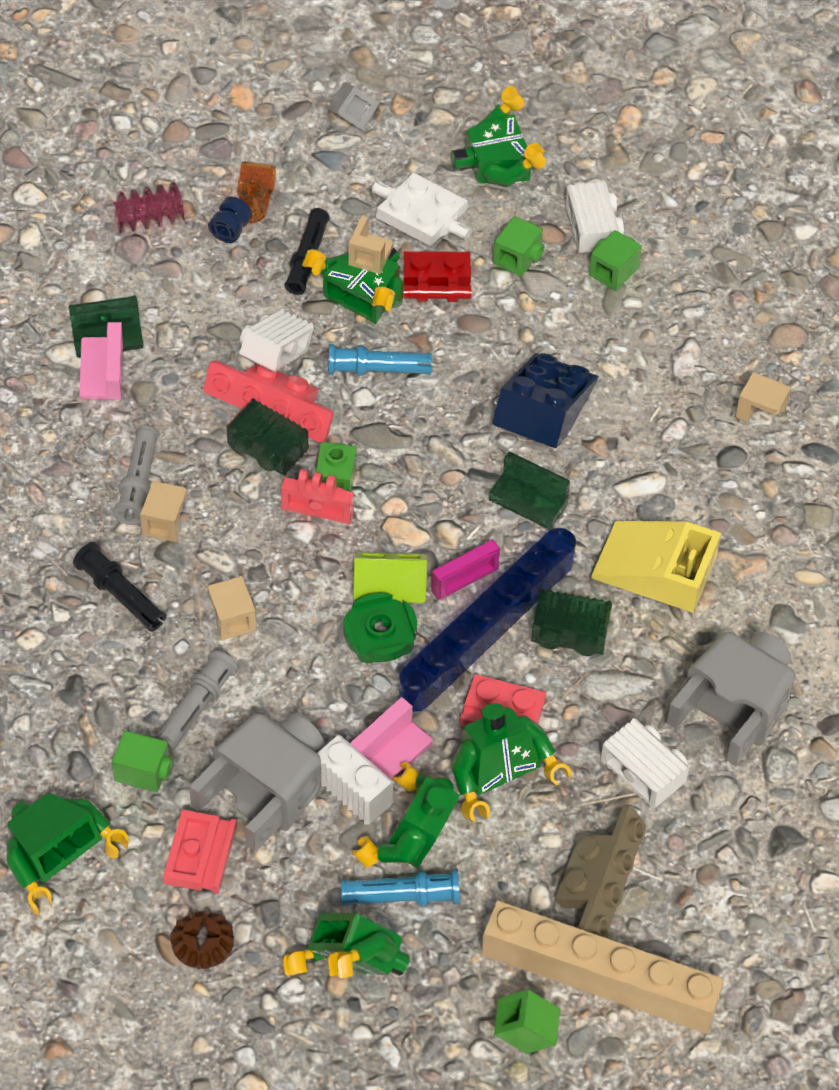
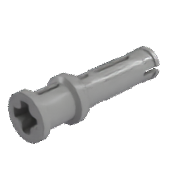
M140 426L137 428L127 477L119 484L118 490L121 495L119 503L114 507L113 515L116 520L123 524L138 525L141 523L140 513L150 490L147 481L155 443L158 438V432L150 426ZM141 454H144L142 464L139 465ZM129 509L133 510L131 515H129Z
M218 650L210 652L208 663L200 674H194L191 678L190 690L170 715L162 729L154 736L156 739L168 742L170 753L174 752L180 740L188 732L209 701L219 698L222 694L221 687L229 676H234L239 670L236 662L227 654Z

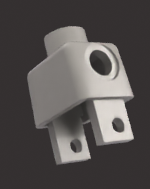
M732 632L723 633L689 668L686 685L670 703L667 724L676 729L693 707L697 708L737 733L730 742L726 760L737 766L753 744L759 746L763 744L789 704L795 673L791 667L787 666L791 661V654L782 641L769 633H756L749 642Z
M257 713L252 715L213 749L214 761L189 786L191 805L198 811H201L223 787L227 789L237 800V811L250 820V823L245 827L246 846L256 852L278 828L287 831L321 789V759L317 752L325 745L322 735L312 723L299 715H291L281 726L263 714Z

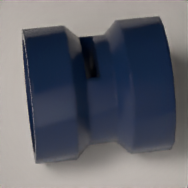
M226 197L219 207V212L215 213L208 223V228L218 240L225 243H234L242 233V227H245L250 221L252 210L243 200L237 197Z

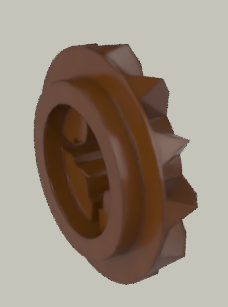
M207 908L203 912L195 913L190 910L186 917L181 920L177 919L175 928L171 933V947L177 959L183 964L196 969H207L219 965L229 956L234 945L232 924L225 920L222 913L215 914ZM206 927L208 936L212 938L206 939L205 943L202 944V950H199L197 939L192 936H198L200 930Z

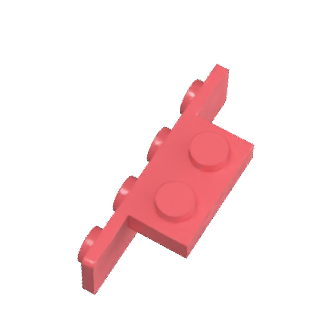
M216 360L210 362L203 388L206 394L317 442H325L328 438L334 412L331 409L314 403L319 388L309 385L308 381L304 378L288 376L278 370L275 373L258 364L242 372Z

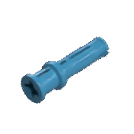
M329 344L328 375H333L334 372H354L357 376L366 375V371L431 375L432 372L431 364H418L432 363V353L367 351V347H364V345H358L357 349L336 348L335 344Z
M452 869L451 873L429 875L425 871H419V873H415V877L341 880L342 906L401 901H417V905L421 904V906H427L428 902L452 901L454 905L460 904L458 869Z

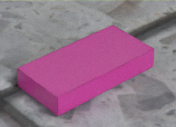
M492 539L433 570L431 592L440 600L498 570L500 547Z

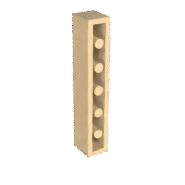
M498 900L483 934L482 955L708 1035L720 1001L725 980L723 978Z

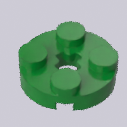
M372 593L357 599L353 603V608L348 612V615L346 613L344 618L345 641L349 648L357 654V658L361 662L373 663L396 660L403 655L409 654L414 648V641L417 636V617L413 608L404 600L402 604L400 601L394 600L391 594ZM377 622H381L384 627L390 626L385 632L373 630Z

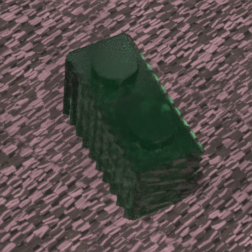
M255 398L251 399L226 426L227 443L234 452L239 455L246 453L256 459L264 470L269 472L275 470L283 476H286L287 472L295 466V463L309 449L308 430L306 428H302L300 424L297 425L294 421H290L289 418H285L283 414L280 415L277 411L274 412L272 408L262 405Z
M541 589L532 627L531 642L538 643L545 649L552 650L558 647L573 649L583 656L604 655L613 603L610 600L605 602L603 599H590L588 596L582 597L581 595L562 594L559 591L554 592Z

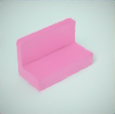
M121 322L107 323V337L82 338L79 390L81 399H121L123 364Z
M401 697L350 744L393 781V776L397 777L404 771L399 765L402 762H408L411 765L432 745V738L412 722V705Z

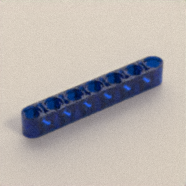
M555 528L547 532L402 669L399 674L398 699L402 697L410 703L413 712L423 711L432 704L572 569L576 547L574 534L564 528ZM437 663H443V664H445V665H443V666H438V665H435V664H437ZM416 686L421 689H411L410 687Z

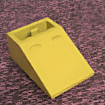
M615 521L591 575V579L694 613L716 561L721 533L685 521Z

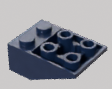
M535 353L501 388L492 425L557 448L568 436L599 376L589 373V370L583 366H570L559 362L553 355Z

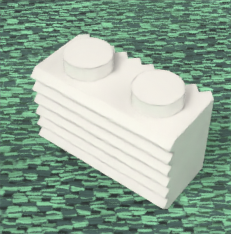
M604 180L601 182L595 181L594 183L588 182L587 184L583 182L580 185L576 183L574 186L569 184L567 186L565 205L578 253L593 252L598 241L606 239L614 230L624 235L623 220L621 217H616L614 213L617 211L615 193L608 192Z
M280 309L270 316L264 315L258 323L253 326L248 324L243 329L240 336L242 346L239 354L276 373L277 370L279 371L283 366L286 367L287 364L299 358L300 355L306 354L314 325L312 322L308 324L307 320L302 321L301 317L296 318L295 314L291 315L289 311L285 313L284 309Z
M633 718L631 722L627 723L625 727H622L620 731H617L609 740L603 743L602 763L606 764L608 769L617 774L624 784H628L629 788L633 789L653 809L687 781L689 766L684 755L677 749L670 750L661 742L658 732L651 725L646 724L643 726L636 718Z
M341 735L336 736L317 752L321 759V787H327V791H332V796H337V801H343V805H348V810H353V815H359V820H364V824H371L393 804L394 782Z

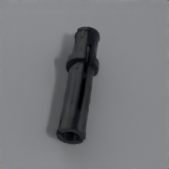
M314 208L311 210L298 250L291 257V270L287 282H285V289L291 294L301 295L306 291V285L310 274H312V268L304 267L302 263L309 249L318 250L321 245L327 223L330 219L329 213L324 209Z

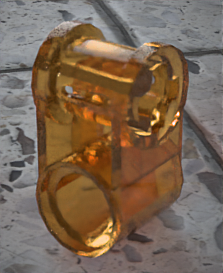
M242 161L237 195L252 210V217L248 223L260 222L267 215L270 197L275 186L276 165Z

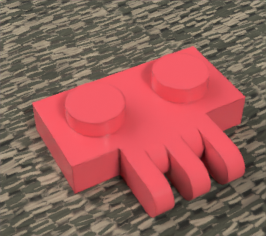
M301 469L298 480L284 478L281 487L283 510L351 524L354 515V492L345 491L337 487L335 476L329 475L326 483H324L322 473L315 472L311 480L309 479V471Z

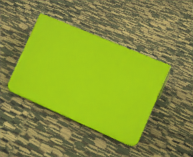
M355 552L353 599L355 601L368 594L387 593L393 595V599L403 603V600L407 603L426 602L427 554Z

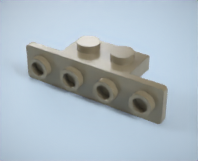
M623 805L612 835L578 836L555 897L561 908L585 909L578 929L604 938H608L613 917L621 903L622 892L627 878L633 870L634 859L640 842L645 836L646 825L632 805Z

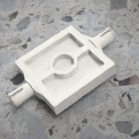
M415 173L411 174L396 188H392L380 180L374 183L372 193L386 199L377 208V219L429 246H432L441 236L452 233L465 241L470 238L472 228L457 221L467 210L468 200Z

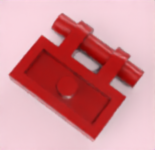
M404 251V299H417V302H428V299H448V302H458V299H471L470 252Z

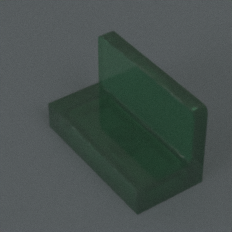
M136 296L68 305L77 358H81L82 338L107 337L108 322H121L123 352L144 348Z
M508 452L504 457L503 473L489 492V501L551 530L568 506L570 481L527 459Z

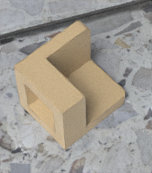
M361 216L348 243L349 266L381 274L393 248V241L369 234V217Z
M753 372L739 396L736 418L749 422L756 408L777 415L779 412H785L789 402L791 387Z
M158 481L152 482L140 513L142 535L177 543L181 532L179 514L187 496L185 487Z
M242 576L208 586V593L216 612L217 630L222 641L257 631L256 611Z

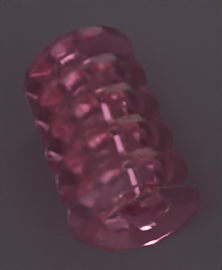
M170 182L168 192L165 191L162 184H158L155 195H153L149 187H144L142 197H140L136 189H131L129 199L126 198L123 191H118L116 202L113 200L115 220L119 234L123 233L125 223L134 232L136 231L137 221H141L145 229H149L150 219H154L157 226L162 227L163 217L167 216L171 225H174L176 214H180L185 222L182 198L175 182Z

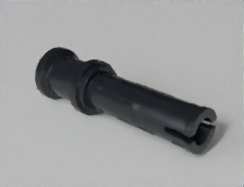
M90 542L78 551L73 560V565L77 570H84L94 580L93 584L97 589L108 590L150 632L162 626L163 623L158 618L165 621L167 615L122 574L121 565L117 561H110L101 552L99 544Z

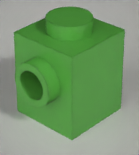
M513 216L494 241L493 264L522 277L533 262L537 263L543 255L545 245L542 243L543 229L531 222Z
M614 230L606 239L599 240L591 253L589 276L617 291L639 268L642 245L638 244L634 239Z
M321 442L316 472L323 474L324 483H326L329 475L335 476L337 487L352 492L357 468V446Z
M124 730L112 760L114 781L158 793L162 780L169 779L174 764V759L169 756L168 742Z
M529 989L498 998L494 1035L525 1054L556 1046L561 1009Z

